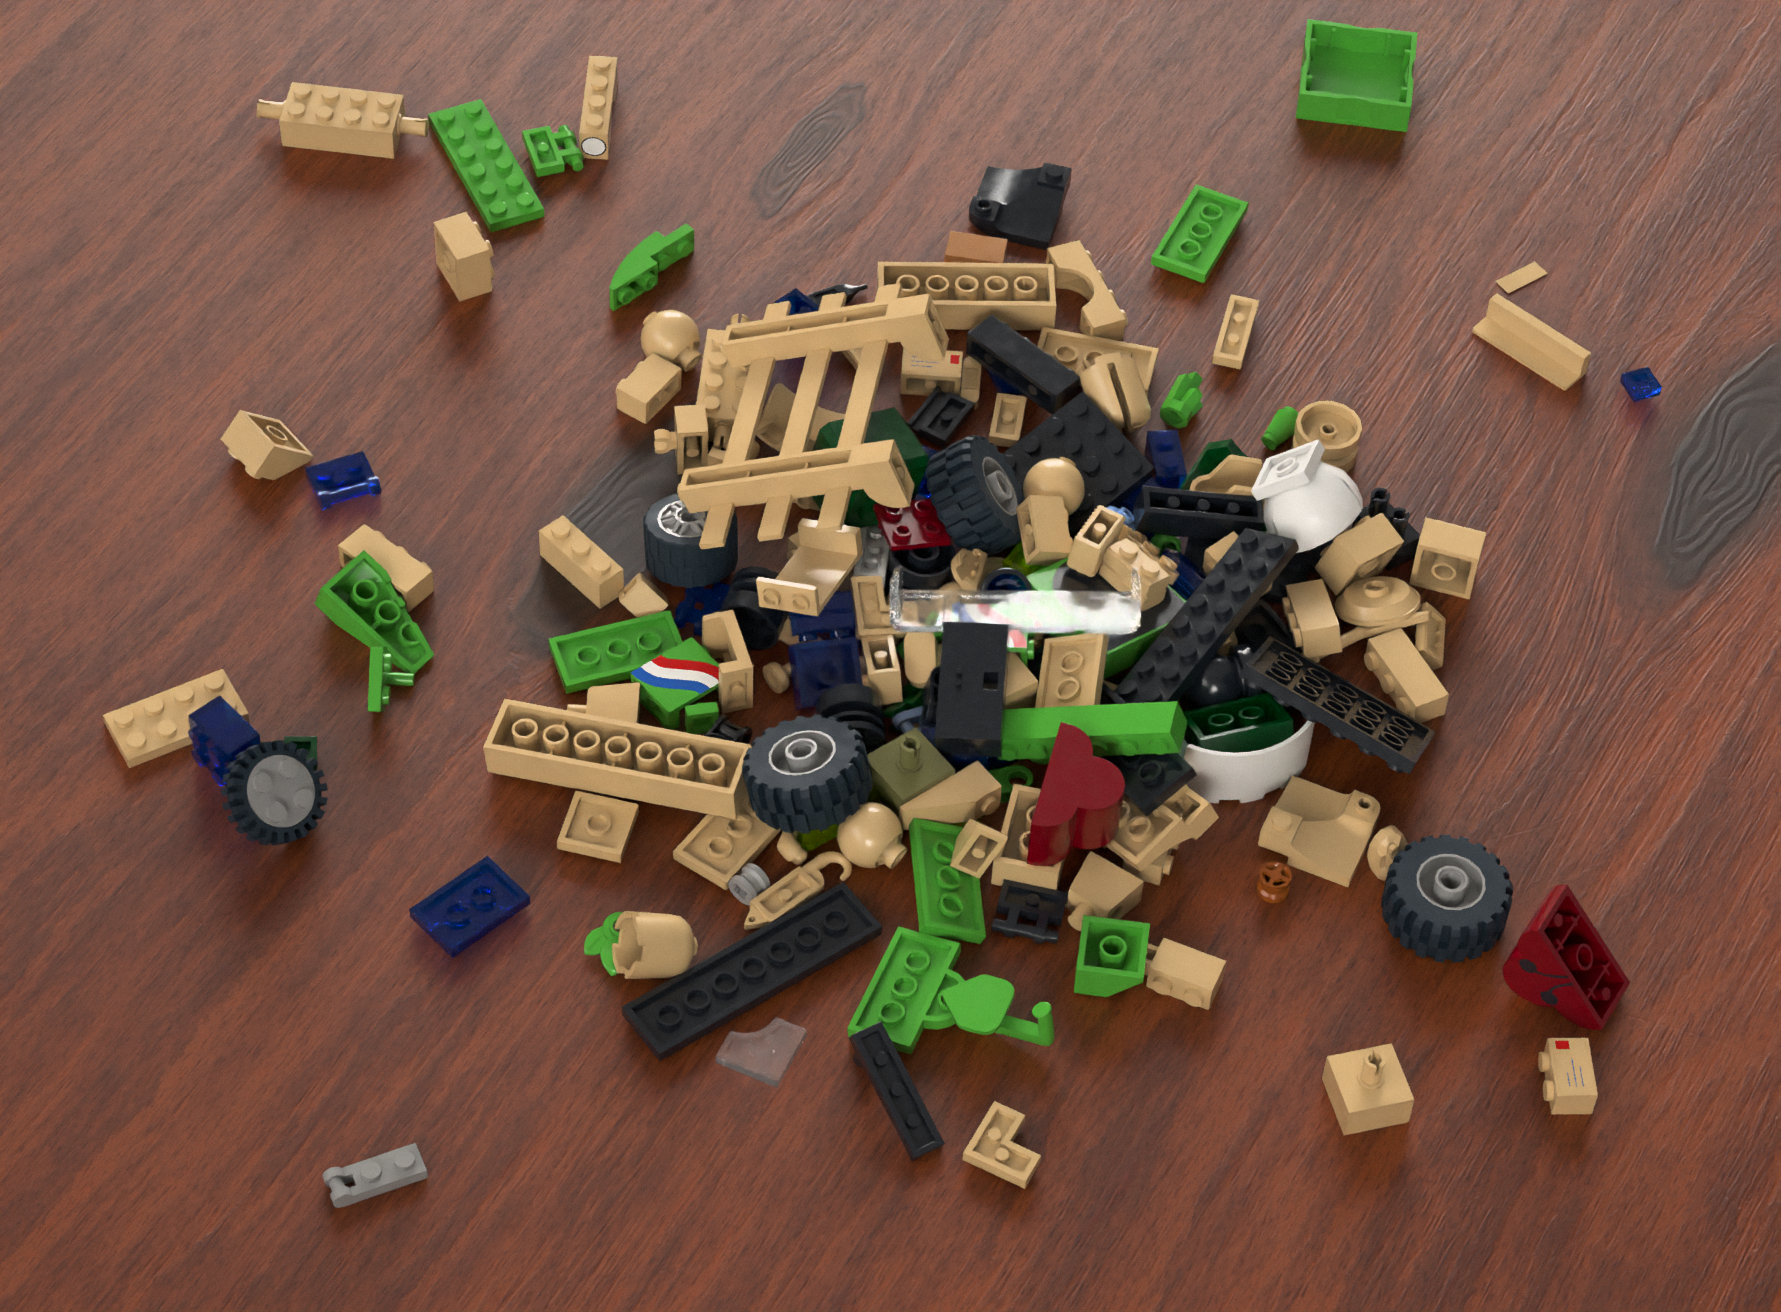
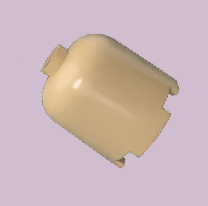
M624 911L619 915L614 928L620 929L618 944H612L613 963L616 972L624 973L625 979L673 978L688 969L693 957L697 953V939L694 937L688 922L681 916Z

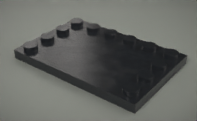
M1271 636L1246 662L1239 676L1245 678L1244 681L1248 686L1256 690L1264 689L1272 694L1273 699L1279 704L1286 707L1291 705L1300 710L1301 715L1308 721L1324 724L1330 728L1329 731L1334 736L1343 740L1350 739L1358 744L1357 747L1363 753L1369 756H1379L1387 761L1388 767L1399 773L1405 771L1410 774L1435 734V731Z

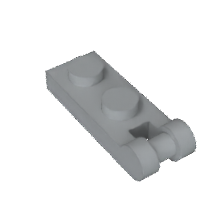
M413 1143L343 1168L331 1167L322 1174V1178L326 1187L332 1190L330 1198L334 1207L341 1208L426 1179L428 1174L417 1145ZM353 1181L355 1186L349 1188L344 1184Z

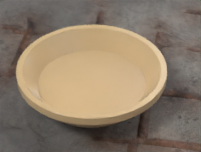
M1387 576L1369 577L1349 585L1336 599L1335 611L1339 618L1350 624L1384 626L1400 622L1413 615L1419 609L1421 600L1417 590L1398 578Z

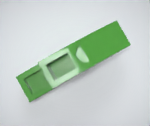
M686 223L665 237L658 231H655L639 243L625 257L613 276L609 287L610 309L615 311L621 306L630 303L645 291L651 290L658 284V272L667 269L671 264L694 251V229Z

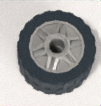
M672 494L658 500L657 503L652 504L648 508L643 521L647 569L655 578L677 587H703L726 578L735 570L739 558L736 513L734 512L725 546L701 550L699 543L708 511L689 514L684 502L680 501L678 494Z

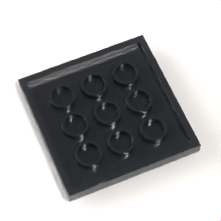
M1083 391L1002 453L1008 465L1015 472L1014 475L1017 481L1020 482L1022 493L1027 473L1038 462L1050 458L1059 459L1060 457H1065L1076 464V468L1084 480L1085 492L1079 508L1068 516L1067 523L1072 540L1077 536V533L1082 529V526H1084L1097 506L1115 507L1157 474L1155 468Z

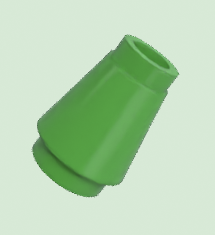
M1288 406L1277 410L1267 430L1261 437L1262 443L1267 448L1275 450L1295 434V423L1299 413Z

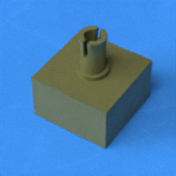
M916 727L867 755L872 772V792L886 807L897 815L898 819L901 805L955 774V769Z

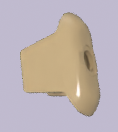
M1229 455L1211 473L1194 479L1190 490L1254 496L1251 490L1262 469V460ZM1265 498L1262 499V501H1263V512H1264Z

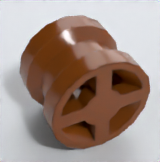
M1277 861L1268 862L1261 867L1256 887L1257 894L1261 899L1269 903H1279L1288 897L1292 880V873L1289 867Z

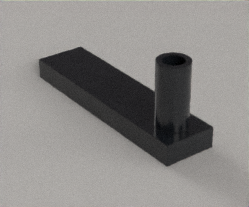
M882 1021L851 1035L849 1040L855 1050L853 1061L857 1066L864 1068L911 1161L941 1148L945 1143Z

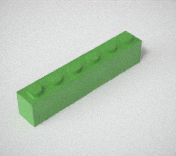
M1178 701L1005 709L1002 757L997 758L998 760L1007 761L1014 759L1050 758L1061 722L1076 726L1087 734L1093 746L1092 756L1095 757L1180 753L1187 720Z

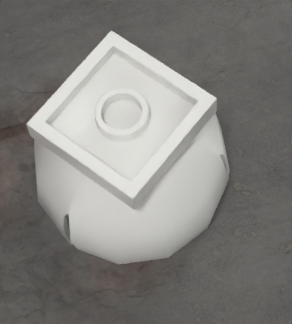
M1319 439L1267 458L1251 490L1257 501L1265 498L1263 519L1268 533L1296 539L1299 550L1296 553L1311 550L1332 540L1349 527L1360 514L1361 509H1363L1361 494L1353 480L1344 470L1321 461L1325 448Z

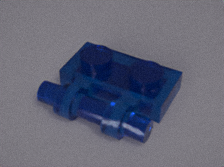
M717 582L712 590L705 589L704 586L686 588V596L683 602L678 603L675 609L676 617L674 621L676 626L684 628L687 622L694 624V635L702 637V617L719 611L724 598L727 596L730 585ZM696 602L704 604L702 610L694 608Z

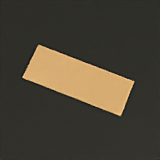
M1534 261L1495 282L1509 294L1548 273Z

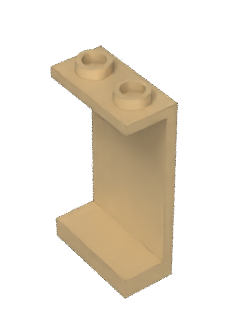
M802 518L798 524L800 546L776 579L764 577L756 579L759 606L818 617L863 554L860 528L843 525L840 531L818 534L816 530L818 521Z

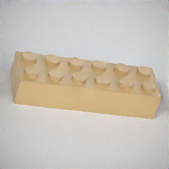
M878 262L877 290L880 286L901 283L903 289L900 298L930 294L945 329L972 330L991 315L1001 322L1008 324L1013 330H1042L1043 327L1054 329L1056 315L1054 264Z

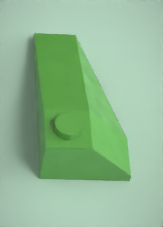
M363 550L320 589L315 605L337 626L369 648L372 646L387 647V654H392V663L406 673L416 674L434 657V653L417 623L412 621L405 609L406 604L401 596L397 595L391 584L392 579L388 572Z

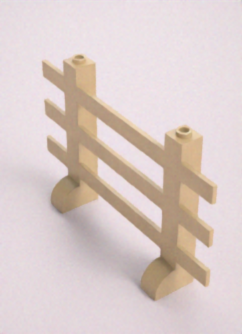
M901 283L878 287L875 302L844 307L847 296L845 292L822 296L819 311L789 316L792 305L790 301L768 304L763 320L727 325L724 337L720 341V349L723 356L727 357L732 368L750 365L724 459L720 465L685 469L681 483L677 487L678 497L680 501L684 502L689 514L708 511L699 543L701 550L725 546L735 507L766 503L757 536L759 542L783 538L793 499L825 494L816 527L818 534L842 530L853 490L864 489L872 500L887 507H910L915 485L895 440L864 443L888 344L900 342L910 354L925 360H942L945 358L949 338L930 294L900 298L903 289ZM862 348L837 448L806 452L832 352ZM806 356L780 455L749 460L776 361Z

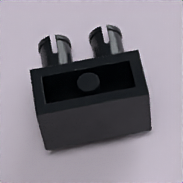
M1378 487L1371 491L1369 505L1361 509L1362 511L1353 521L1352 528L1365 516L1373 518L1380 513L1384 514L1404 540V543L1385 567L1390 571L1415 558L1420 534L1408 523L1409 512L1405 513L1406 509L1401 507L1394 508L1389 503L1390 492L1386 493L1387 489Z

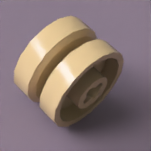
M1317 401L1305 406L1299 412L1296 419L1291 449L1319 439L1325 448L1321 461L1347 473L1353 468L1357 459L1358 444L1362 434L1360 418L1354 410L1334 401Z

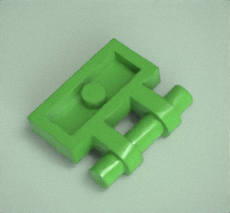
M567 125L560 126L556 133H552L550 126L522 131V140L537 177L565 172L564 164L566 163L571 165L574 171H581L584 168L582 162L584 159L583 154L576 147L577 139L573 131H570ZM558 146H561L565 149L559 150Z

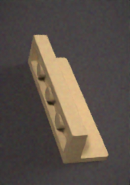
M1497 293L1489 300L1486 317L1473 327L1472 332L1564 391L1569 389L1587 372L1591 352Z

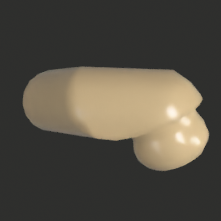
M782 831L777 842V850L788 862L792 861L795 865H801L807 858V851L801 848V844L797 841L800 832L794 831L792 834Z

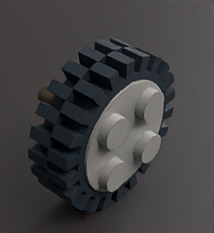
M277 740L249 747L246 751L240 752L235 757L237 760L230 762L227 767L231 772L224 774L222 782L228 783L227 787L221 788V796L228 797V802L222 803L223 809L231 810L232 814L227 819L230 823L237 822L239 825L235 830L239 834L247 833L246 839L251 842L259 840L258 844H272L273 846L295 841L308 835L309 830L315 829L318 825L315 820L322 818L325 811L321 810L320 806L327 805L328 797H321V792L327 791L328 788L327 783L320 784L319 781L320 777L325 776L322 769L316 771L314 766L318 764L317 760L314 757L307 759L306 756L309 752L304 748L297 750V744L295 743L284 744V741Z

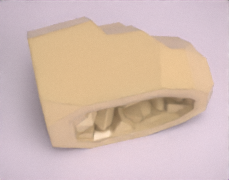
M1393 825L1381 829L1374 836L1369 844L1367 853L1369 867L1376 877L1383 881H1386L1389 866L1393 863L1396 854L1401 850H1405V846L1408 845L1404 835Z

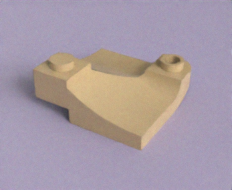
M1292 775L1276 805L1272 806L1261 828L1258 846L1288 856L1287 865L1349 887L1376 828L1380 804L1374 797L1357 790L1350 794H1343Z
M1187 784L1147 817L1124 795L1118 833L1103 848L1108 847L1142 872L1151 862L1173 846L1190 838L1197 840L1219 817L1212 805L1191 790Z

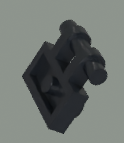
M1004 879L996 913L1008 915L1007 920L994 918L991 930L1004 933V937L1014 938L1015 936L1033 939V943L1043 945L1044 942L1057 944L1059 931L1047 929L1048 924L1062 925L1068 901V892ZM1023 918L1037 921V925L1032 926L1018 923V919Z

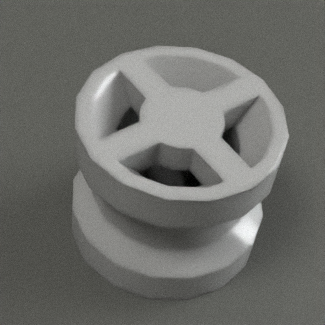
M748 863L742 868V874L734 875L728 881V886L737 900L745 905H750L752 899L770 887V881L760 867L753 863Z

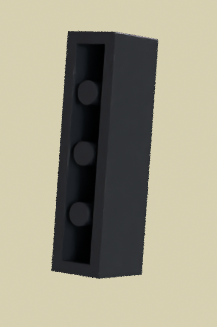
M993 315L967 333L966 354L1053 415L1078 395L1080 377L1073 370L1059 363L1052 355L1042 351L1028 338L1021 336L1011 329L1008 324L1001 322Z
M1142 486L1133 505L1135 531L1140 533L1221 540L1233 531L1240 536L1245 528L1261 531L1265 523L1263 519L1262 499L1257 501L1254 496Z

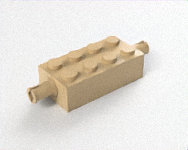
M292 82L287 99L283 103L259 99L257 104L258 118L279 119L282 146L394 159L402 134L427 137L429 128L427 118L405 117L404 95Z
M739 314L731 317V325L740 324L738 323ZM742 314L741 323L750 322L749 318ZM708 329L696 405L705 404L708 442H713L712 447L720 450L724 448V451H726L750 365L732 368L727 357L723 356L720 349V341L724 337L725 330Z

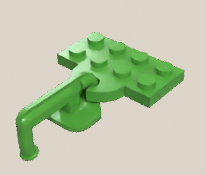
M899 926L847 1028L848 1037L882 1021L896 1050L912 1054L924 1028L938 1030L957 1024L960 1029L976 1034L989 1035L995 1032L1042 1046H1050L1054 1042L1055 1034L1050 1003L1040 1002L1033 1007L1032 1014L1038 1019V1024L1006 1015L1015 996L1014 987L1009 981L986 974L965 981L959 973L952 971L961 953L960 943Z

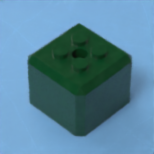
M895 407L871 412L864 443L895 440L915 485L911 500H914L930 457ZM844 419L828 422L819 430L812 451L837 448ZM864 489L851 492L843 525L863 528L878 524L873 510V505L878 503L872 500ZM825 494L812 496L820 511Z

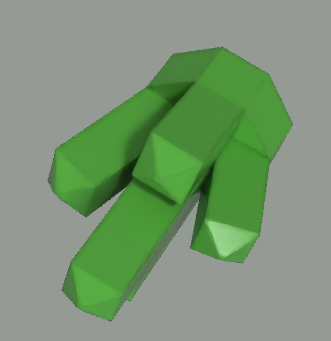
M1197 372L1179 375L1160 409V418L1167 425L1178 429L1187 427L1190 419L1203 407L1200 401L1203 395L1198 388L1203 379Z

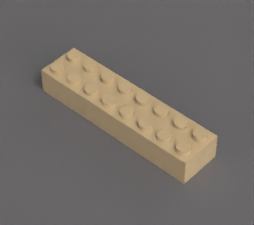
M504 699L483 748L487 770L491 773L737 819L747 792L742 773L743 758L748 748H752V746L745 743Z

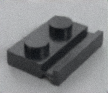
M937 386L907 424L912 431L918 433V437L945 448L974 412L975 403L950 391L945 393L941 391V387Z

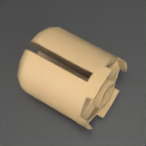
M1120 351L1108 353L1094 358L1096 364L1082 371L1080 366L1077 370V375L1080 377L1083 392L1121 433L1122 428H1125L1127 434L1138 431L1150 419L1151 408L1133 353H1131V357H1122Z

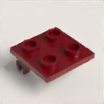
M931 499L911 500L910 507L892 508L879 503L873 505V510L878 520V529H882L881 536H885L890 551L950 545L951 539L945 530L943 522L939 520L936 514L937 510L932 505Z

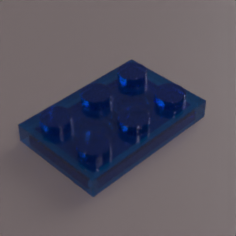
M486 856L410 908L409 911L410 917L453 958L530 904V895L489 856Z

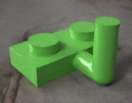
M370 647L368 711L382 712L385 711V705H390L391 687L386 685L414 686V673L391 672L392 654H387V647Z

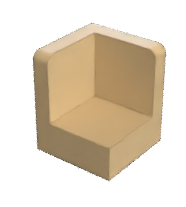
M641 572L618 593L620 603L637 618L662 612L669 605L667 596Z

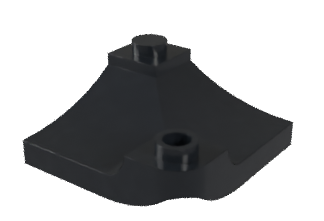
M1044 162L1042 167L1022 170L988 166L977 195L973 196L969 206L968 217L970 222L978 230L991 237L1008 239V242L1047 250L1062 214L1063 203L1070 187L1072 168Z

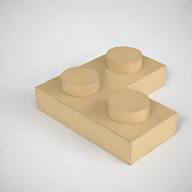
M881 576L850 577L848 585L856 640L893 634V639L905 638L910 630L920 627L916 604H885Z
M994 1101L964 1150L963 1160L1025 1189L1040 1164L1041 1155L1013 1143L1025 1122V1115Z

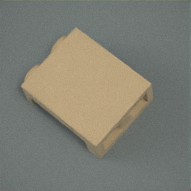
M729 610L704 615L702 617V645L709 650L713 659L722 658L724 663L719 664L718 704L721 713L752 708L753 665L734 611Z

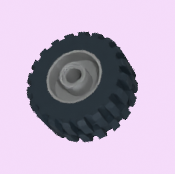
M969 435L934 453L927 464L926 478L928 481L926 484L931 494L932 505L937 510L936 514L939 520L943 522L948 535L954 539V543L958 547L966 548L969 551L980 549L987 553V558L1022 541L1016 508L1025 498L1020 482L1017 481L1014 475L1015 472L1006 462L1004 455L999 453L997 447L993 443H989L988 439L976 435Z
M813 715L811 718L799 716L793 721L788 722L784 720L779 722L777 727H769L763 731L761 738L756 737L751 744L752 748H748L743 758L742 773L753 811H755L756 816L762 822L776 830L781 828L786 833L793 834L794 831H799L801 834L811 833V830L819 829V831H824L833 824L840 825L845 822L846 817L854 815L860 809V804H865L873 786L872 772L862 736L845 721L841 722L838 718L831 716L828 719L823 715Z
M1441 834L1439 838H1433V835L1423 837L1420 843L1413 841L1406 845L1405 850L1399 851L1394 857L1393 863L1389 866L1381 901L1383 920L1386 924H1389L1388 930L1395 939L1397 937L1400 938L1399 943L1407 950L1410 948L1416 951L1415 954L1424 959L1426 956L1433 957L1435 962L1444 963L1445 959L1452 960V963L1464 962L1465 957H1468L1470 960L1481 956L1482 951L1488 952L1491 950L1504 932L1513 900V885L1509 880L1510 875L1504 865L1499 866L1501 860L1493 852L1487 853L1486 847L1478 842L1476 845L1468 842L1469 838L1460 836L1459 839H1455L1447 834Z

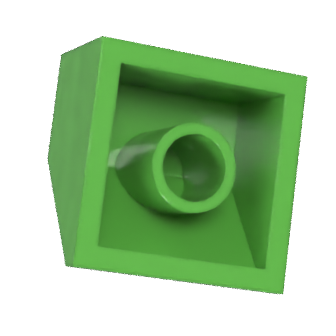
M1083 915L1074 993L1109 997L1143 983L1150 923Z

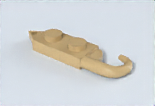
M828 851L819 854L803 867L798 866L750 901V911L745 920L744 929L764 927L819 896L824 889V878L820 870L830 863H839L843 866L844 871L840 876V880L845 881L852 872L851 862L842 853Z

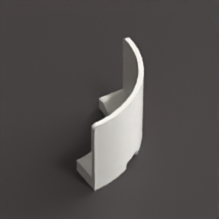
M1307 721L1290 738L1274 746L1257 751L1239 753L1219 752L1189 744L1185 749L1184 760L1193 767L1197 776L1189 781L1187 786L1209 803L1219 804V800H1239L1240 803L1251 802L1264 798L1266 793L1279 787L1283 789L1287 786L1291 776L1297 777L1307 764L1314 723Z

